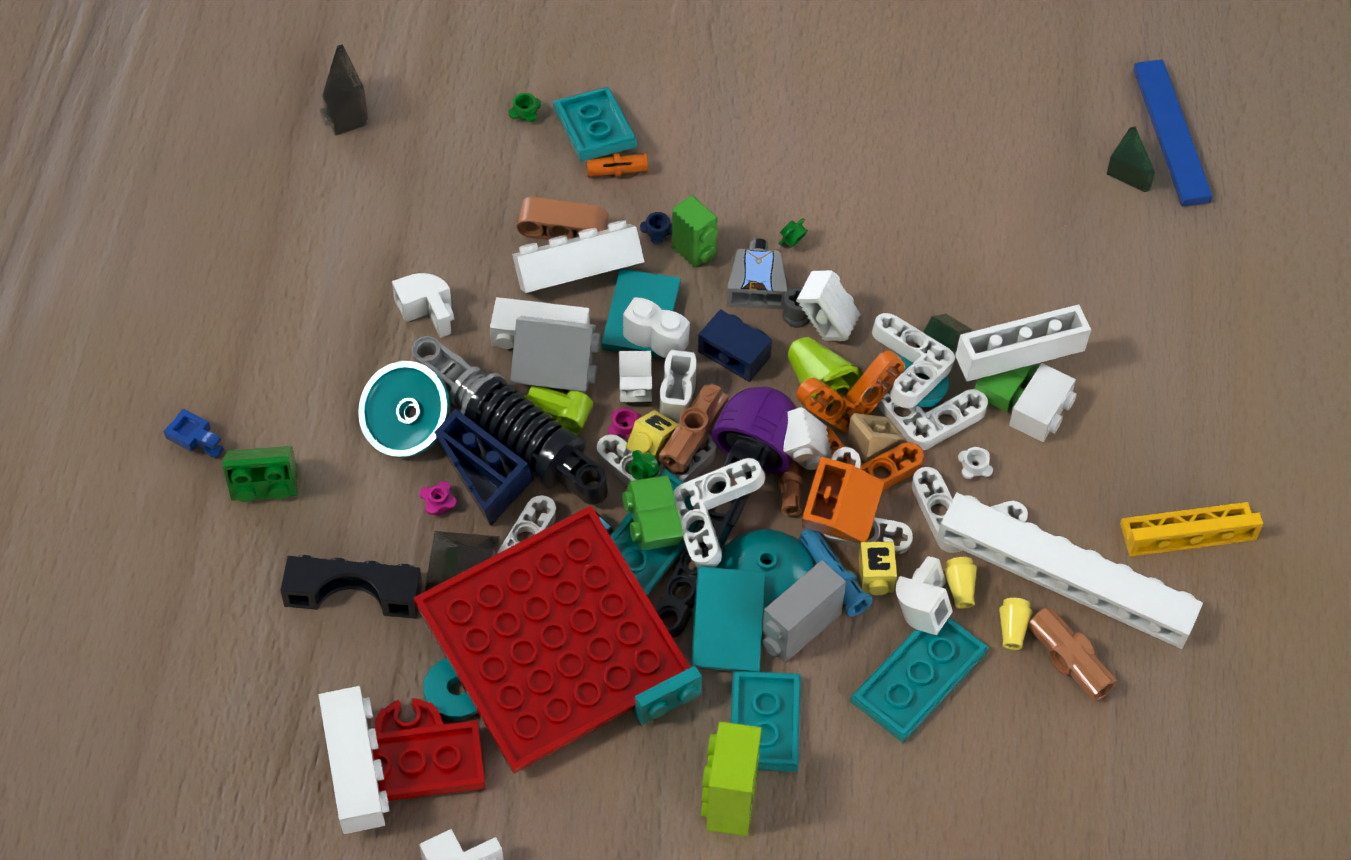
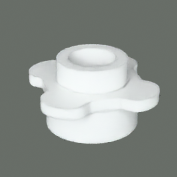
M972 447L967 451H961L958 455V460L963 466L962 476L966 479H972L974 476L981 475L984 477L991 476L993 467L989 465V452L980 447Z

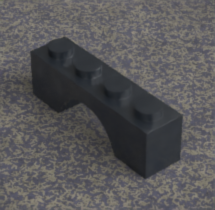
M310 555L287 556L280 591L284 607L318 610L323 601L336 592L349 589L360 590L370 594L377 600L382 609L383 616L417 619L418 608L414 603V597L421 594L422 577L420 568L409 564L386 565L376 561L353 562L343 558L320 559Z

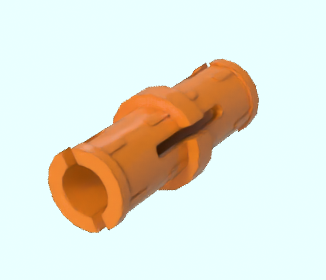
M613 153V157L594 158L586 161L588 177L614 174L615 177H621V174L648 172L646 153L620 156L619 153ZM626 163H630V164H631V165H624V166L604 167V165H618V164H626Z

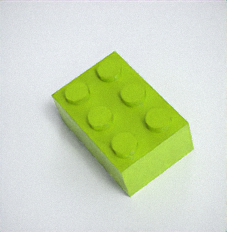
M719 721L717 734L710 733L707 752L708 761L707 766L704 768L701 799V817H707V831L748 837L758 773L762 727Z

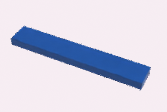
M1163 59L1135 63L1133 71L1181 206L1211 203L1212 193Z

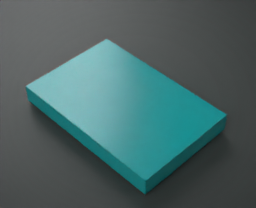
M609 87L553 101L554 111L580 162L637 147V139Z
M620 268L602 340V350L614 352L651 351L652 358L664 359L651 348L637 346L623 336V313L635 297L650 300L657 304L661 310L675 311L681 278Z
M702 566L697 568L691 667L696 666V668L722 671H760L765 572Z
M733 671L731 723L762 727L758 770L798 772L801 674Z

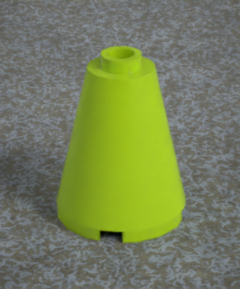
M810 337L797 339L789 348L788 359L800 385L809 378H817L845 396L863 375L859 367ZM814 393L812 396L817 399L819 394ZM836 400L832 401L827 406L825 411L829 410L834 405Z

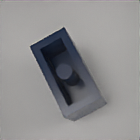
M721 309L698 334L699 353L748 382L753 379L771 357L772 339L763 331L755 330L743 323L736 315L728 314Z

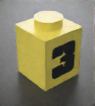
M653 410L635 421L626 448L632 452L639 450L642 454L645 452L651 453L658 460L660 452L677 428L678 423Z
M861 542L859 552L860 586L865 593H871L872 595L894 593L897 578L894 542Z

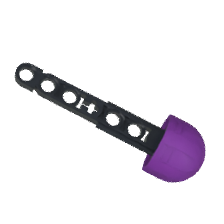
M770 387L748 388L734 395L723 408L711 433L714 443L727 455L722 467L742 459L751 458L758 461L764 472H786L793 459L791 456L783 453L788 425L787 412L797 409L794 402L781 391ZM752 471L745 473L746 480L752 478ZM723 481L714 483L710 492L714 494L722 492L726 487V483ZM751 493L729 501L731 502V508L725 513H716V507L708 510L721 551L732 528L736 526ZM698 520L692 533L702 530L705 522ZM704 542L699 543L703 552L702 557H708V551L705 550L706 544ZM685 547L666 587V599L661 598L656 608V612L661 620L670 614L677 615L678 619L675 625L667 628L672 638L679 636L684 631L692 615L690 609L695 606L697 570L689 569V563L692 559L687 547ZM681 586L691 587V592L686 598L677 599L675 597L676 591Z

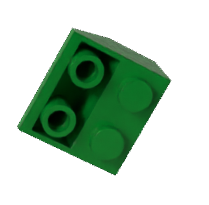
M293 446L229 450L226 452L223 459V470L231 501L249 502L254 499H284L288 496H297L296 460Z

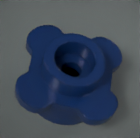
M654 212L647 217L646 221L640 224V231L647 233L653 243L659 244L663 242V238L672 235V223H670V218L665 213Z

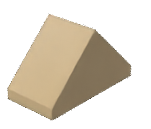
M854 413L850 418L847 442L859 454L864 463L903 444L907 440L888 417Z

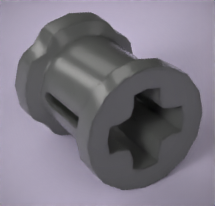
M801 287L789 289L784 296L786 307L783 311V320L790 327L794 328L803 327L810 321L808 315L802 310L803 307L799 306L800 303L796 302L803 289Z

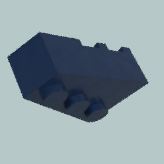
M457 409L434 432L442 451L490 526L534 480L526 461Z

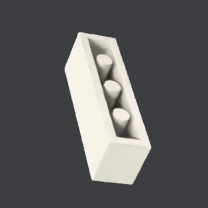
M626 220L608 224L609 229L597 232L596 228L579 231V237L567 239L565 235L549 239V245L538 247L537 243H532L519 247L520 252L514 253L512 256L520 289L528 293L643 263L644 258L637 227L627 224Z
M1078 304L961 334L955 357L968 382L1083 352L1086 349L1091 328Z
M360 686L318 694L338 817L343 834L385 826L383 813L390 812L386 791L380 792L378 781L384 780L381 760H374L372 750L379 747L375 728L368 729L367 719L373 718L370 698L362 697Z

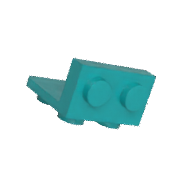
M693 666L636 695L635 708L632 711L641 725L657 719L672 709L700 696L702 685L700 672L696 666Z

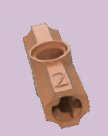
M712 383L708 386L704 385L691 406L681 413L677 428L659 454V462L667 470L674 473L684 472L696 451L706 444L708 432L728 402V395L723 392L721 387Z
M1045 607L1029 621L1028 628L1048 649L1050 659L1056 669L1063 675L1070 674L1093 701L1100 700L1115 687L1117 680L1095 657L1094 648L1088 638L1080 632L1074 633L1051 607Z

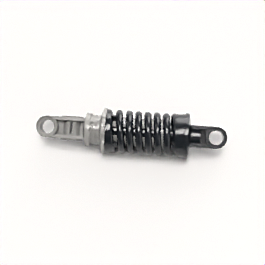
M424 336L414 342L412 346L414 361L429 367L441 378L447 389L449 401L456 407H461L463 415L526 461L531 473L536 475L543 486L552 488L561 483L583 502L590 505L599 504L605 500L608 494L605 471L600 465L583 454L586 444L583 437L575 434L567 427H563L562 423L554 420L552 415L545 413L541 407L536 406L523 393L517 392L514 386L507 385L505 378L497 372L485 376L483 370L479 367L468 365L462 357L451 352L434 337ZM427 355H433L430 358H423ZM593 481L599 483L593 487L586 486L587 483Z

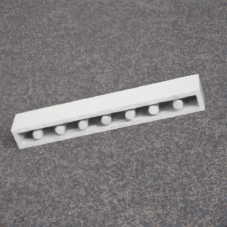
M956 492L941 522L936 538L1180 649L1186 643L1203 605V602L1195 599L1190 593L1174 590L1165 586L1162 581L1156 578H1147L1134 572L1125 564H1116L1109 561L1096 551L1082 549L1064 537L1053 536L1042 531L1033 523H1024L1011 517L1006 511L988 507L980 503L975 497L969 495L964 496Z

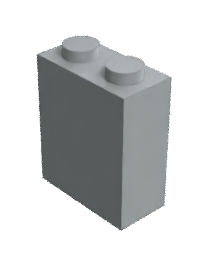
M526 316L517 318L510 383L586 392L589 385L595 384L597 365H592L593 352L598 353L600 334L595 333L596 325Z
M821 560L764 609L762 644L770 655L778 656L785 663L842 614L846 581L824 561Z

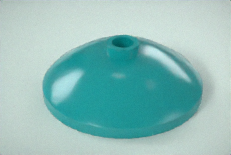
M399 361L383 367L368 381L360 398L359 422L364 436L374 448L394 457H411L426 451L437 441L434 432L449 417L450 402L447 389L441 378L432 369L420 363ZM416 408V415L411 418L410 411Z
M758 529L745 532L731 540L722 550V559L716 568L765 572L764 617V609L815 565L809 551L796 538L777 530ZM769 560L772 563L769 565H765L761 561Z

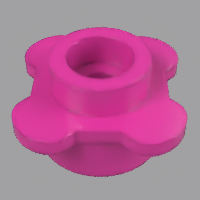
M629 408L613 411L612 425L608 427V434L626 437L629 440L635 421L641 418L642 415Z
M441 481L436 486L431 488L423 487L420 490V498L425 500V510L428 514L442 515L456 506L457 501L450 493L451 485L448 482Z

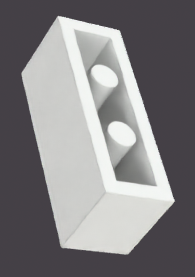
M496 297L490 324L491 346H498L503 349L513 348L516 319L520 316L590 324L589 308Z

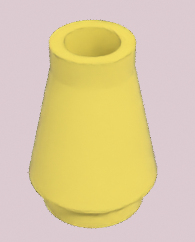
M969 557L952 558L946 562L947 568L944 569V573L954 599L955 607L959 609L973 607L975 605L974 593L977 566L973 564L972 558Z
M1006 598L1003 600V606L999 607L1003 636L1002 646L1010 650H1020L1023 648V640L1033 611L1030 609V602L1025 599Z

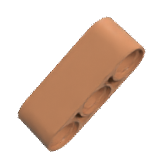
M528 197L522 202L516 228L520 234L530 238L549 240L566 235L567 239L579 237L578 232L590 228H596L597 232L606 230L609 214L604 208L596 205Z

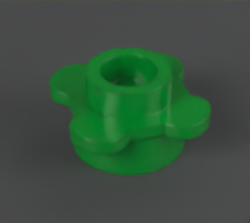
M530 93L516 95L513 98V108L509 110L510 118H519L527 122L535 121L537 119V109L541 108V101Z
M802 218L797 223L793 220L790 221L781 230L780 234L783 238L778 244L782 246L786 243L790 248L794 247L808 232L802 225L805 219Z
M639 450L632 452L633 460L628 465V468L634 479L653 478L659 474V464L651 453L645 452L642 454Z

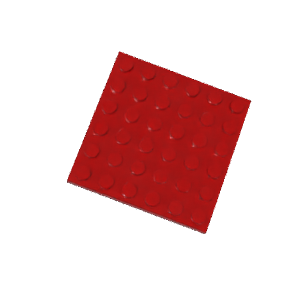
M591 505L414 597L416 607L513 774L635 708L636 695L691 668Z

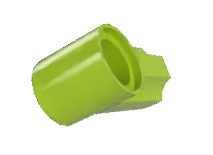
M534 385L531 386L527 394V399L532 400L536 406L541 407L545 413L552 415L554 420L561 422L563 427H567L574 433L581 432L593 407L591 398L578 391H570L567 394Z

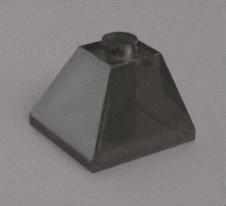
M343 44L338 45L322 94L324 108L320 109L325 126L330 125L335 136L369 125L364 87Z
M434 531L425 591L496 555L499 550L500 536Z

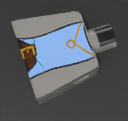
M753 239L750 242V249H739L736 252L728 282L727 307L784 309L786 307L784 296L787 292V284L781 253L777 250H768V242L766 240Z

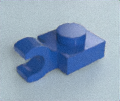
M182 409L163 431L166 439L190 452L198 445L206 454L217 458L224 450V447L218 445L221 438L209 432L211 430L209 422L185 409Z

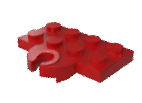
M412 698V709L417 714V717L409 723H404L398 719L402 713L399 700L392 702L386 708L381 707L375 719V731L379 748L372 751L374 760H381L384 780L378 781L380 792L386 791L388 801L486 789L478 720L443 724L440 713L433 703L417 698Z

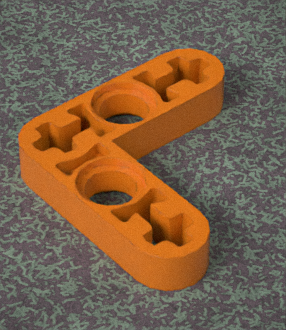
M885 351L876 357L845 396L817 378L805 380L797 389L796 396L799 402L809 411L841 431L849 433L852 415L854 413L869 415L892 388L894 381L904 372L905 363L893 351ZM873 387L871 392L867 396L863 397L865 392L869 388ZM814 393L819 394L817 399L812 396ZM836 400L834 405L829 410L825 411L827 406L832 401ZM844 412H846L847 414H849V416H848L847 418H846V417H842V415L844 414Z
M827 426V437L830 438L828 443L831 444L829 448L832 450L831 455L833 456L835 451L845 446L835 432ZM906 442L860 465V469L874 477L876 476L873 470L883 467L888 469L891 473L888 478L876 477L885 482L882 490L884 491L913 476L918 469L922 468L924 453L917 444ZM906 455L908 458L914 457V462H911L909 459L903 461V456ZM844 456L843 460L845 463L855 466L854 463H851L849 456Z

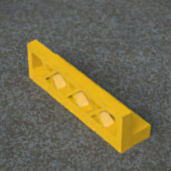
M1243 502L1121 518L1120 525L1129 556L1132 557L1254 541L1259 536L1263 521L1260 512L1251 513L1249 503ZM1239 513H1242V515L1228 516V515H1231V514H1239ZM1139 526L1144 527V528L1131 529V527H1139Z

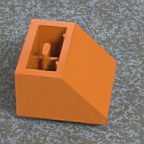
M821 456L802 517L803 528L859 544L867 542L885 482L854 465Z

